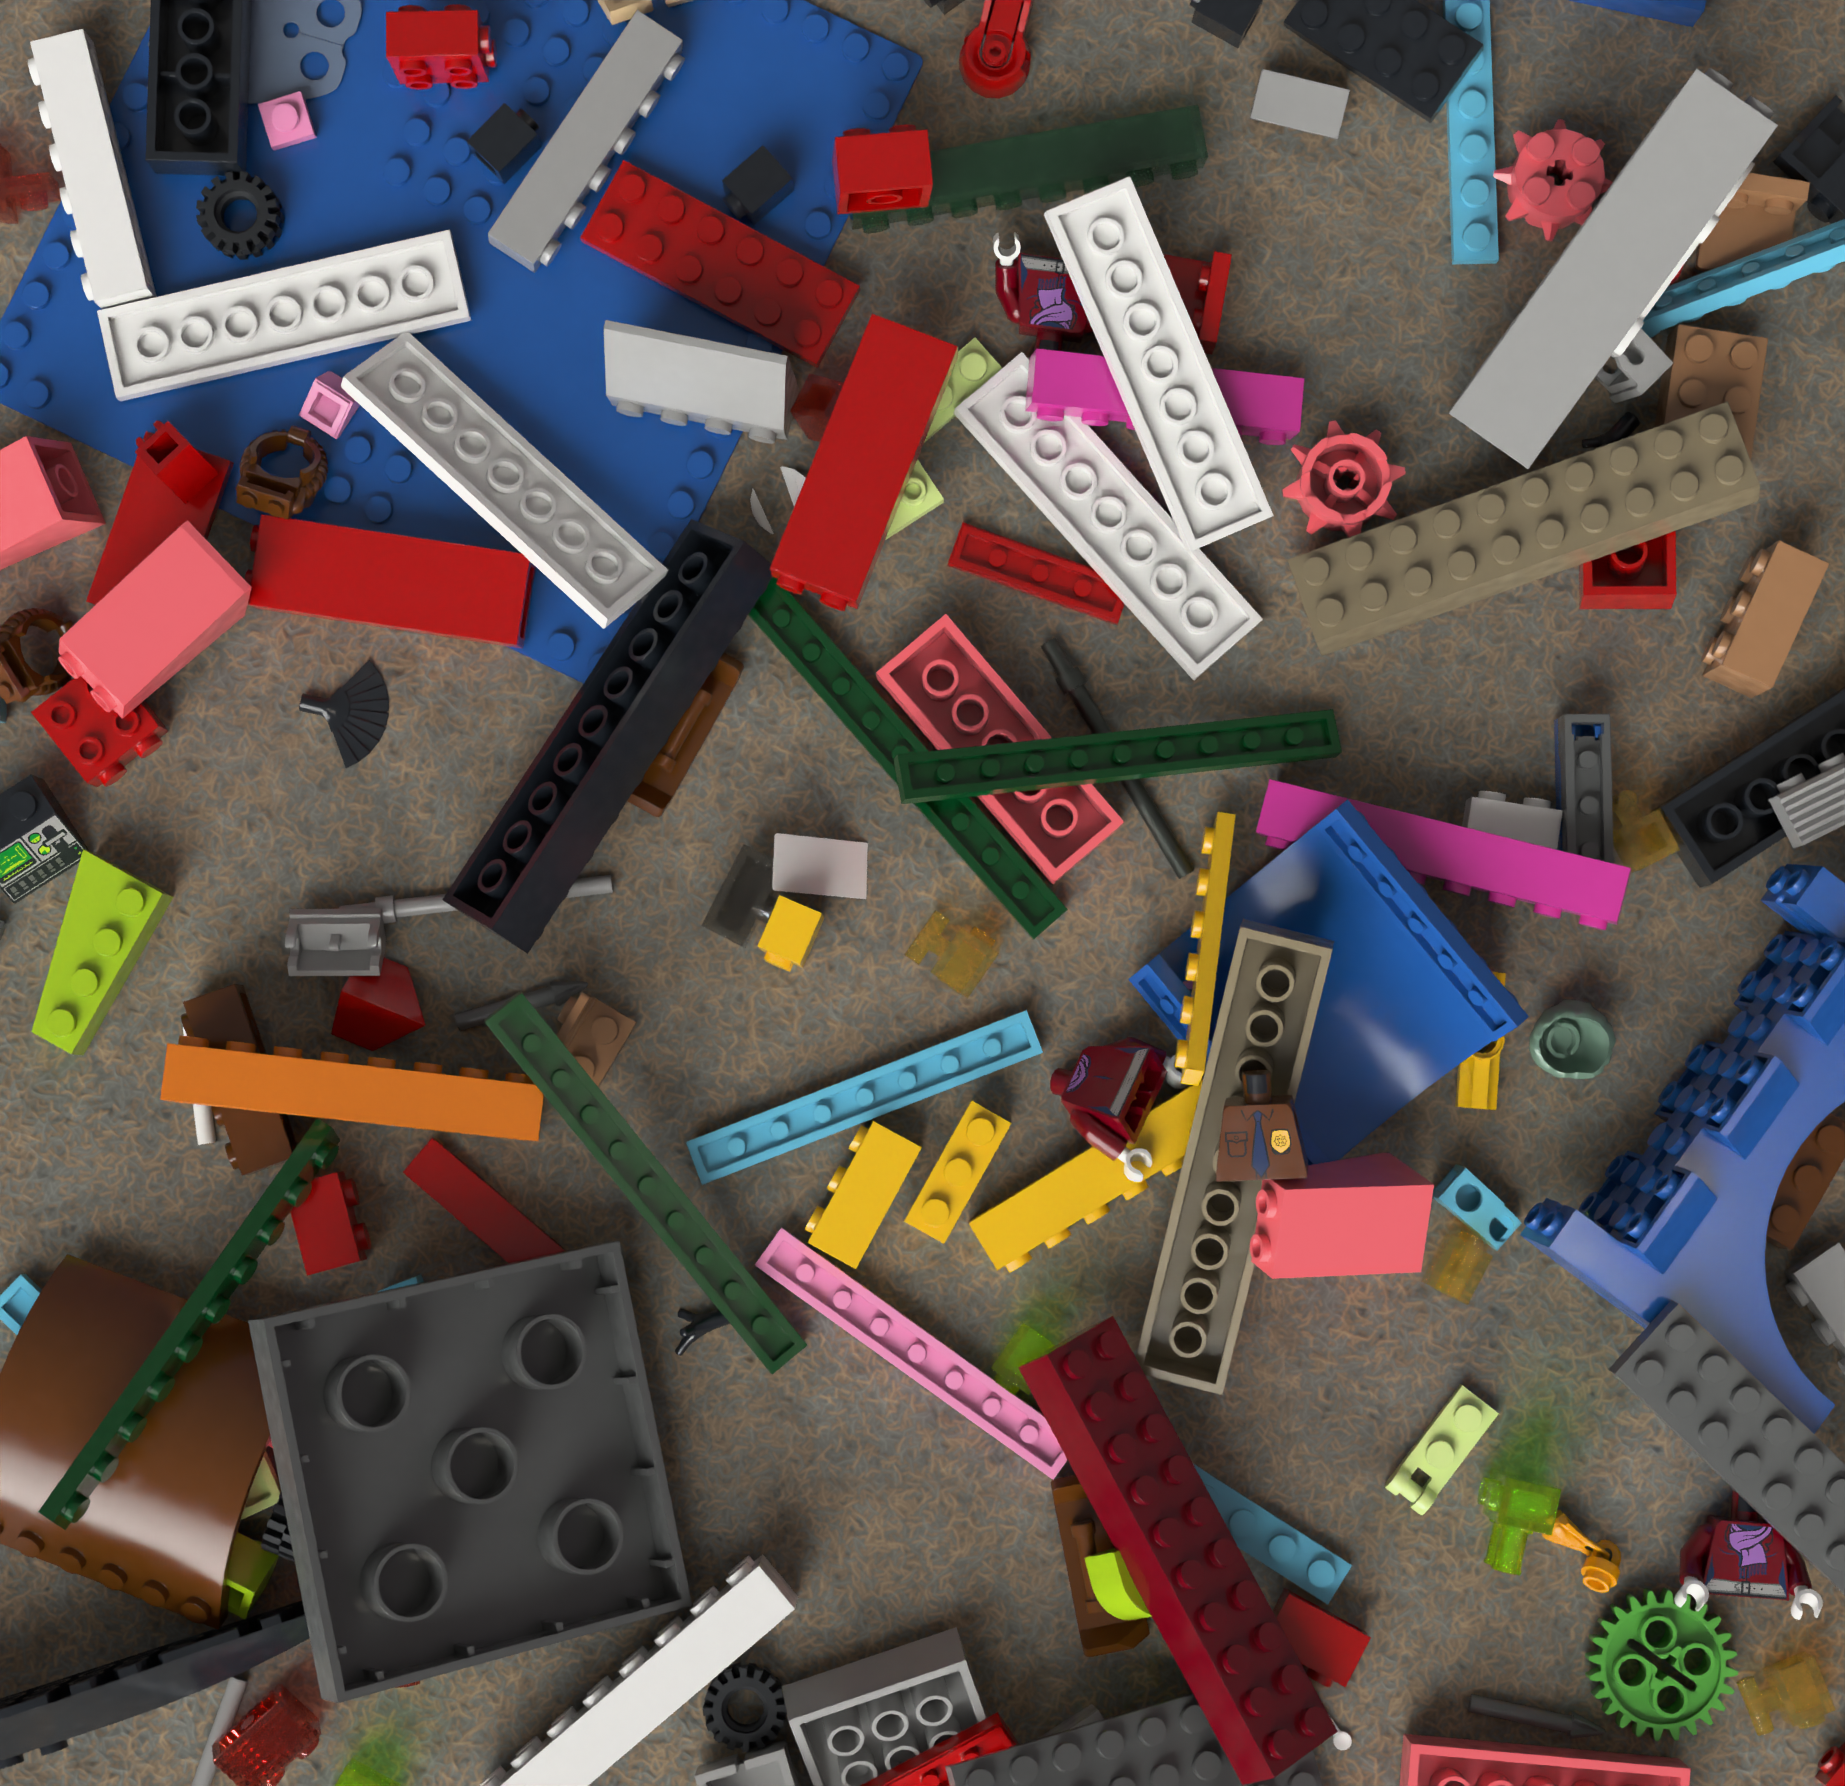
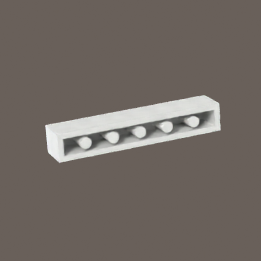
M84 29L31 41L30 44L34 58L28 59V67L34 84L36 86L41 85L44 101L38 102L39 112L45 128L52 129L55 144L49 145V152L55 170L57 172L62 171L66 187L59 189L60 197L68 215L73 214L76 230L70 231V237L77 257L84 258L87 273L81 274V281L85 295L89 301L94 300L101 309L157 297L94 42Z

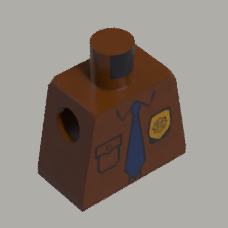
M1251 1070L1243 1072L1244 1097L1226 1098L1224 1104L1216 1182L1307 1178L1308 1159L1292 1095H1272L1271 1071Z

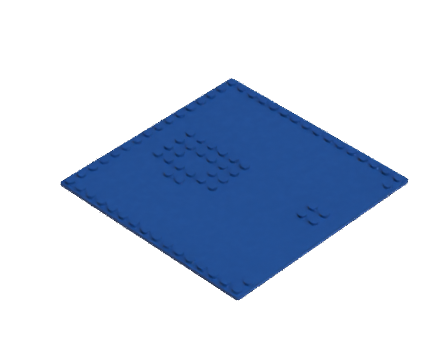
M325 0L319 4L316 15L322 25L335 27L342 23L345 17V10L339 1ZM359 0L362 14L356 33L348 37L343 46L342 53L346 61V67L339 86L333 92L326 95L305 99L317 138L274 151L271 148L258 107L260 103L248 104L246 172L253 178L255 175L261 178L274 192L282 205L280 211L284 215V223H279L282 234L280 238L273 237L272 241L275 246L271 250L265 246L261 249L262 256L255 258L253 254H248V260H240L237 255H233V258L225 256L222 251H218L201 232L202 228L197 223L196 215H200L199 210L196 208L197 200H204L205 197L201 194V191L205 186L209 190L214 186L211 180L216 175L156 174L145 160L149 26L109 107L156 296L159 297L450 230L454 240L472 321L411 335L661 564L690 520L700 521L743 431L732 429L730 435H723L704 429V423L688 420L686 426H677L661 421V415L643 412V417H632L617 412V406H613L606 396L605 320L776 354H782L783 350L582 243L580 237L620 165L625 160L812 261L825 266L850 215H837L832 164L835 137H842L844 131L856 128L869 129L870 134L889 133V128L893 127L923 65L920 55L804 0H693L672 7H668L665 0H652L653 11L644 15L683 40L681 56L685 58V61L672 81L665 78L656 92L661 96L651 114L647 118L640 115L631 128L636 134L624 154L620 155L615 152L607 164L611 172L598 192L591 189L583 200L582 204L586 206V210L573 229L566 226L557 239L562 245L549 266L541 263L534 273L491 245L488 232L631 19L611 25L597 0ZM416 5L424 7L426 11H444V7L447 5H466L471 7V10H478L483 25H490L491 39L496 41L497 66L489 67V82H478V86L475 88H455L451 86V83H433L432 88L425 90L407 88L406 84L399 83L386 57V12H398V8L401 6ZM289 22L284 26L283 33L288 38H294L299 33V27L297 24ZM311 52L306 54L301 60L300 69L306 78L318 80L327 74L329 63L323 54ZM504 103L515 113L520 108L523 109L538 124L539 129L536 133L542 145L505 184L472 154L467 140ZM763 145L793 178L794 191L753 225L745 215L738 219L726 206L722 199L726 196L722 180ZM218 176L221 181L226 179V176ZM248 200L232 202L224 213L226 227L237 232L249 229L256 220L257 210L255 205ZM62 201L60 202L0 320V404L131 467L134 466L137 458L135 451L139 448L135 440L138 437L143 439L146 431L154 434L157 431L153 425L156 420L161 421L163 424L169 421L194 448L234 462L218 508L252 525H260L261 514H270L253 508H246L236 503V485L241 478L239 465L242 454L256 437L276 429L278 431H281V429L289 431L291 426L294 425L310 430L311 437L317 440L323 447L328 460V473L323 486L316 493L313 504L310 507L303 508L301 513L294 514L290 519L521 553L361 405L337 439L299 416L315 378L327 371H331L343 378L344 375L394 339L119 401L115 395L97 313L98 310L102 309L94 300L89 301L85 295L81 281V274L87 273L84 258L77 257L70 237V231L76 230L73 214L68 215ZM288 443L286 450L276 451L262 458L260 467L265 472L276 477L295 478L300 477V470L307 468L310 464L303 457L304 447ZM536 567L523 649L508 648L584 684L635 604L603 629Z

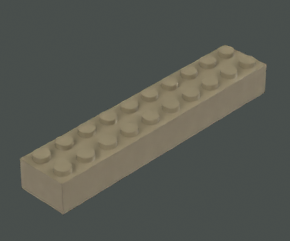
M1727 401L1287 560L1321 656L1753 504L1759 501L1760 483Z
M1246 919L1242 920L1136 1354V1359L1147 1376L1223 1395L1255 1266L1251 1262L1250 1240L1256 1230L1258 1215L1256 1196L1262 1186V1180L1216 1182L1224 1104L1226 1098L1244 1097L1242 1073L1251 1070L1271 1071L1272 1095H1292L1295 1104L1333 950L1334 941Z

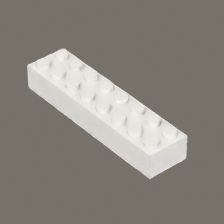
M763 1554L755 1561L748 1555L728 1572L729 1576L725 1579L728 1584L718 1591L713 1585L692 1603L694 1606L690 1609L691 1616L684 1622L679 1616L672 1619L657 1633L659 1636L654 1640L657 1645L650 1651H647L644 1646L638 1648L622 1663L623 1666L618 1670L620 1676L612 1681L608 1676L604 1677L587 1692V1697L582 1701L585 1705L578 1712L573 1706L565 1710L551 1723L552 1727L546 1732L549 1737L541 1742L535 1736L515 1754L516 1757L510 1762L513 1767L506 1772L500 1766L480 1786H588L795 1610L798 1596Z

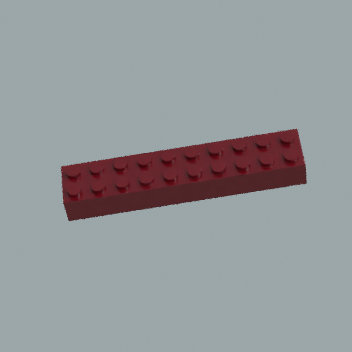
M1114 1316L1082 1329L1018 1367L1116 1551H1120L1140 1596L1241 1784L1246 1785L1277 1777L1337 1733L1335 1725Z

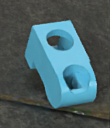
M1456 1164L1433 1190V1198L1449 1210L1495 1250H1498L1522 1224L1504 1206L1505 1203L1466 1167Z

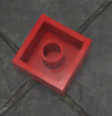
M904 124L890 127L889 133L870 134L869 129L856 128L844 131L842 137H835L832 164L837 215L928 207L933 187L928 129L916 130L915 125Z
M1676 531L1579 565V609H1671L1677 595Z

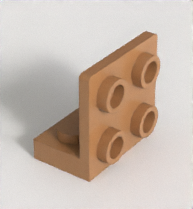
M1749 173L1718 218L1720 220L1705 241L1702 244L1699 243L1696 269L1709 271L1792 239L1796 211L1808 199L1810 182Z
M582 992L579 998L571 996L561 1010L557 1020L562 1022L563 1025L556 1036L595 1084L600 1087L637 1022L595 997Z

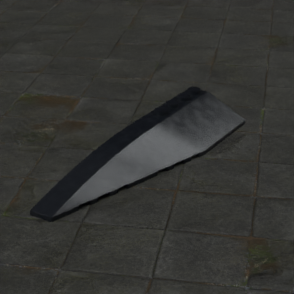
M301 1600L221 1626L219 1630L212 1629L0 1698V1770L23 1762V1753L39 1748L41 1756L62 1750L69 1746L67 1742L69 1738L129 1719L187 1697L249 1670L306 1641L310 1637L303 1601Z

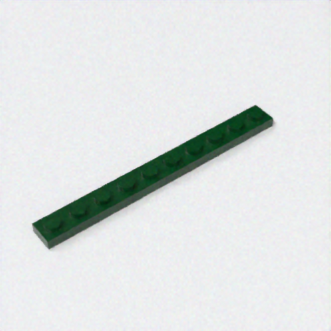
M772 577L767 589L759 597L748 616L898 786L894 758L897 754L925 752L928 750L787 590L776 585L778 579ZM969 797L913 803L1032 940L1068 910Z
M1330 709L897 754L894 758L901 804L1336 758L1342 753L1334 710Z
M517 992L483 1020L768 1371L774 1374L807 1346L805 1341L522 992Z
M318 1118L314 1121L38 1513L65 1531L70 1523L74 1524L84 1516L91 1502L89 1496L99 1482H106L115 1472L119 1463L118 1455L128 1442H134L141 1435L147 1424V1418L145 1417L154 1404L162 1402L170 1394L175 1384V1378L173 1377L184 1362L189 1363L198 1354L203 1344L202 1336L211 1323L216 1324L224 1317L231 1303L229 1298L238 1285H244L253 1276L258 1266L257 1258L266 1245L271 1246L279 1239L285 1228V1222L283 1221L293 1207L297 1208L305 1202L311 1192V1182L321 1168H328L334 1161L339 1150L338 1143L340 1139L331 1126Z

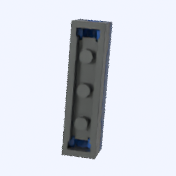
M1564 714L1554 720L1556 809L1563 810L1557 850L1614 864L1610 714Z

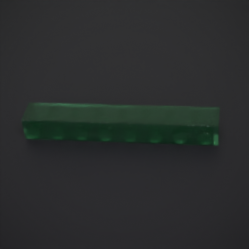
M1192 105L930 151L933 187L928 207L850 213L852 230L863 228L864 233L870 234L889 229V223L907 220L909 226L923 225L934 221L935 215L951 213L953 218L968 217L977 214L978 208L995 205L996 210H1009L1023 204L1022 200L1039 197L1042 203L1054 202L1066 198V192L1084 190L1086 195L1129 176L1134 187L1151 184L1155 181L1154 177L1171 174L1174 180L1193 177L1198 174L1199 168L1204 167L1208 159L1199 106Z

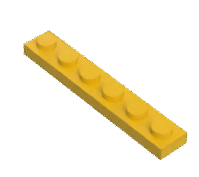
M1217 812L1213 827L1205 826L1201 853L1209 854L1207 869H1199L1196 885V895L1204 896L1202 911H1194L1190 935L1191 938H1198L1197 954L1189 953L1185 980L1193 981L1191 997H1183L1180 1023L1188 1024L1186 1040L1178 1039L1174 1063L1175 1067L1182 1068L1181 1084L1199 1086L1205 1072L1236 814Z

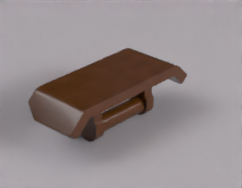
M726 653L722 654L717 666L703 683L694 697L693 703L679 720L670 734L667 743L653 760L644 774L643 780L627 800L628 802L653 816H662L735 688L744 669L742 662Z
M1071 1475L1056 1478L1051 1481V1489L1083 1653L1086 1657H1093L1134 1649L1150 1634L1147 1618L1122 1620L1109 1614L1101 1606L1093 1592L1084 1557L1114 1548V1545L1077 1476Z

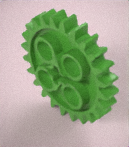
M1663 1587L1660 1593L1659 1600H1656L1654 1593L1648 1588L1643 1590V1602H1638L1634 1596L1628 1593L1626 1594L1628 1608L1622 1610L1612 1603L1609 1606L1615 1618L1611 1622L1600 1617L1597 1619L1600 1626L1605 1630L1603 1635L1589 1634L1588 1638L1599 1647L1598 1651L1585 1653V1658L1596 1663L1597 1668L1587 1671L1585 1675L1589 1680L1600 1681L1601 1683L1591 1691V1694L1596 1699L1608 1697L1601 1710L1606 1715L1613 1714L1619 1710L1615 1723L1619 1727L1624 1728L1632 1721V1733L1637 1737H1641L1646 1728L1649 1727L1650 1737L1655 1741L1660 1740L1663 1729L1667 1730V1733L1674 1741H1678L1680 1727L1682 1726L1694 1736L1697 1734L1695 1720L1700 1718L1708 1725L1713 1724L1712 1718L1708 1713L1711 1707L1725 1711V1706L1718 1699L1719 1694H1734V1690L1725 1684L1724 1680L1725 1677L1738 1675L1737 1670L1726 1665V1660L1737 1656V1651L1722 1646L1732 1635L1727 1630L1715 1631V1628L1722 1620L1715 1613L1703 1618L1708 1605L1704 1604L1698 1612L1695 1609L1696 1603L1690 1608L1691 1596L1687 1594V1600L1683 1606L1679 1607L1673 1600L1672 1591ZM1656 1620L1663 1621L1665 1625L1663 1637L1654 1643L1647 1642L1645 1636L1648 1625ZM1633 1638L1661 1659H1665L1668 1664L1695 1683L1694 1689H1687L1664 1671L1657 1669L1654 1664L1627 1645V1641ZM1692 1648H1701L1703 1653L1701 1664L1692 1670L1685 1669V1654ZM1630 1658L1637 1659L1639 1663L1637 1675L1630 1680H1621L1619 1676L1621 1664ZM1666 1686H1675L1677 1693L1674 1703L1668 1707H1659L1657 1703L1659 1691Z

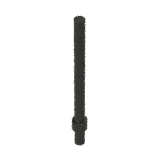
M1055 637L1040 646L1058 675V678L1055 679L1056 683L1064 695L1069 694L1091 733L1112 732L1084 684L1087 683V680L1079 666L1073 667L1057 638ZM1140 779L1122 780V785L1178 879L1193 872L1192 865Z

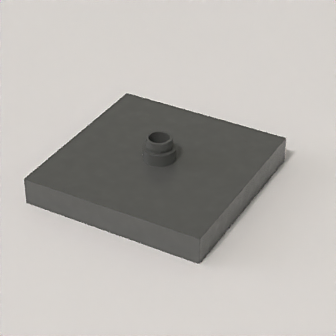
M620 1241L593 1244L248 1320L321 1699L335 1703L348 1701L692 1606Z

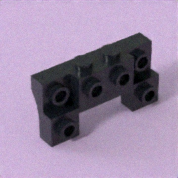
M1837 95L1773 161L1791 179L1810 182L1808 199L1806 201L1808 203L1807 207L1815 218L1830 224L1845 219V114L1837 108L1842 102Z

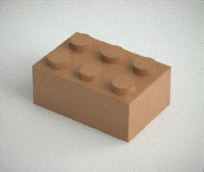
M1678 324L1667 336L1665 354L1673 364L1662 374L1654 428L1728 401L1751 460L1768 338Z
M1780 540L1767 549L1761 548L1756 557L1750 556L1745 562L1738 579L1744 582V586L1737 598L1730 597L1721 614L1720 621L1726 623L1719 638H1711L1703 653L1701 661L1706 663L1707 666L1702 676L1749 698H1753L1773 688L1829 563Z

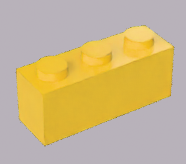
M971 1100L905 1217L904 1222L944 1244L1012 1123Z
M873 1121L869 1129L861 1125L848 1148L856 1153L848 1169L839 1165L827 1187V1190L834 1193L828 1206L824 1209L817 1205L805 1227L806 1231L812 1233L807 1243L856 1269L922 1147Z

